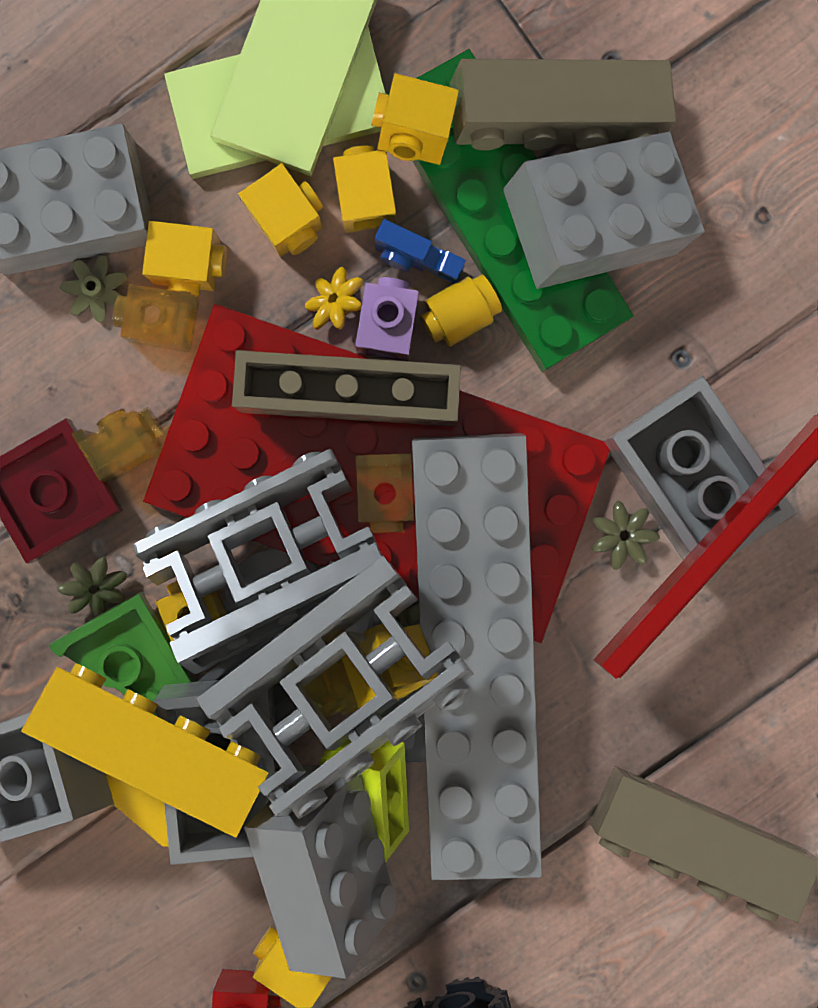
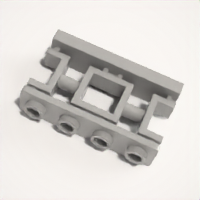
M331 449L322 453L311 452L305 454L294 462L293 467L274 476L256 478L245 486L244 491L225 500L209 501L201 505L195 511V515L176 524L160 525L148 532L145 539L133 545L136 556L144 563L143 570L146 577L158 586L174 577L177 578L191 612L165 625L169 635L174 639V641L170 642L178 664L197 674L285 631L383 556L369 527L344 538L328 502L353 490ZM310 494L320 516L292 529L282 507ZM277 528L292 564L246 586L231 550ZM329 536L341 559L312 573L302 549ZM211 543L219 565L194 576L189 561L184 555ZM228 585L235 603L240 608L213 621L203 597Z
M384 556L376 560L196 698L206 716L217 721L220 726L219 730L224 738L236 740L253 727L273 755L281 769L259 785L258 788L264 797H268L272 804L269 807L276 817L290 816L294 813L300 819L308 815L328 798L323 792L324 789L340 777L345 782H349L362 774L375 762L370 754L388 740L393 746L400 744L422 726L417 719L435 704H437L440 710L447 708L469 690L465 681L473 676L474 673L450 642L447 641L425 658L396 619L397 615L418 599L394 566ZM373 610L392 637L366 656L355 639L344 631ZM347 654L376 696L333 729L304 687ZM405 655L420 675L426 679L445 666L446 670L384 718L380 716L399 701L381 676L388 668ZM280 681V684L298 709L274 726L263 708L251 702ZM310 728L313 729L325 748L329 750L337 749L350 739L351 743L293 788L288 789V785L306 772L289 748V744Z

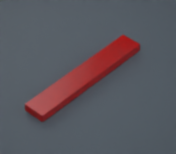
M818 414L812 417L593 659L608 674L617 679L621 678L817 462Z

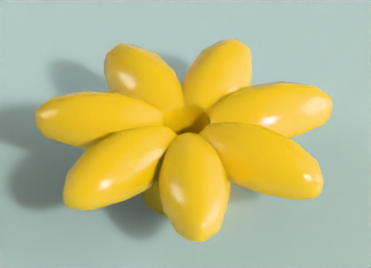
M344 267L336 270L331 284L323 278L316 279L315 285L321 296L310 298L304 305L308 311H317L312 323L313 328L316 330L321 329L331 319L334 327L341 330L344 326L345 316L350 312L361 310L362 303L352 297V295L361 288L364 280L360 277H355L347 281V271Z

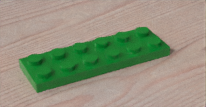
M467 49L416 79L450 87L449 83L460 60L476 58L471 50ZM452 119L448 141L440 165L422 160L412 162L478 270L492 285L500 300L502 309L543 373L628 322L634 315L607 272L536 289L503 189L524 162L536 160L537 158L532 150L524 147V144H503L501 147L493 150H476L472 147V144L455 145Z

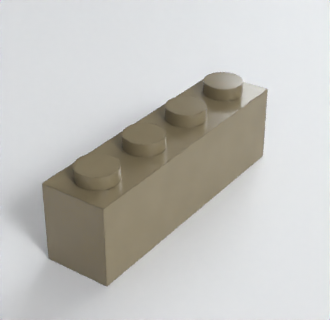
M461 59L449 83L451 88L459 90L453 115L455 145L472 144V147L476 150H493L501 147L503 144H524V147L530 150L547 149L555 144H576V147L579 149H588L668 132L677 122L670 60Z
M236 350L232 407L240 413L455 427L458 421L461 365Z
M614 766L590 821V825L597 836L601 837L599 844L609 851L623 857H629L632 850L650 858L648 865L652 869L674 879H678L680 872L699 880L697 883L699 889L718 899L727 901L729 894L748 901L746 908L749 911L771 922H776L780 915L798 923L818 877V858L808 850L617 766Z

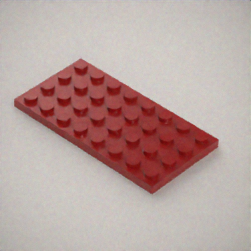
M214 303L143 502L188 518L195 515V511L209 501L225 500L244 491L245 486L256 478L274 476L293 467L294 462L305 454L311 452L322 453L331 449L353 490L328 502L344 538L369 527L383 556L394 566L406 582V585L419 600L412 440L420 437L523 433L526 435L533 641L542 644L610 451L605 442L461 390L459 391L458 421L455 427L240 413L232 407L236 350L361 359L370 358ZM310 494L282 507L292 529L320 516ZM277 528L252 539L254 542L287 553ZM329 536L302 549L306 560L325 567L330 564V561L336 562L341 559Z

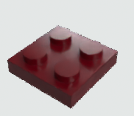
M65 418L0 456V519L26 564L36 562L123 511L70 419Z

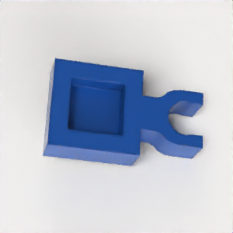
M383 219L375 235V248L382 252L380 259L398 270L409 272L411 267L422 272L426 270L451 284H455L458 282L465 267L466 259L451 252L441 250L433 246L432 241L386 219Z

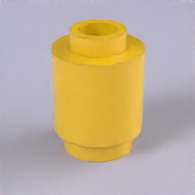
M481 274L474 279L467 276L425 300L424 305L427 312L420 315V318L434 343L443 340L448 347H452L494 322L493 316L502 312L503 309L492 285Z

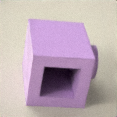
M389 277L378 278V284L365 282L355 345L357 354L409 362L419 291L409 289V282Z

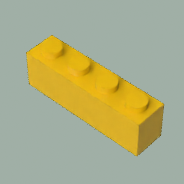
M75 663L70 673L59 667L55 668L21 732L235 838L237 837L260 792L258 786L265 782L269 772L257 767L262 757L261 755L233 741L230 742L225 751L205 741L211 730L179 715L175 725L154 715L159 704L127 689L123 699L101 689L107 678L80 664Z

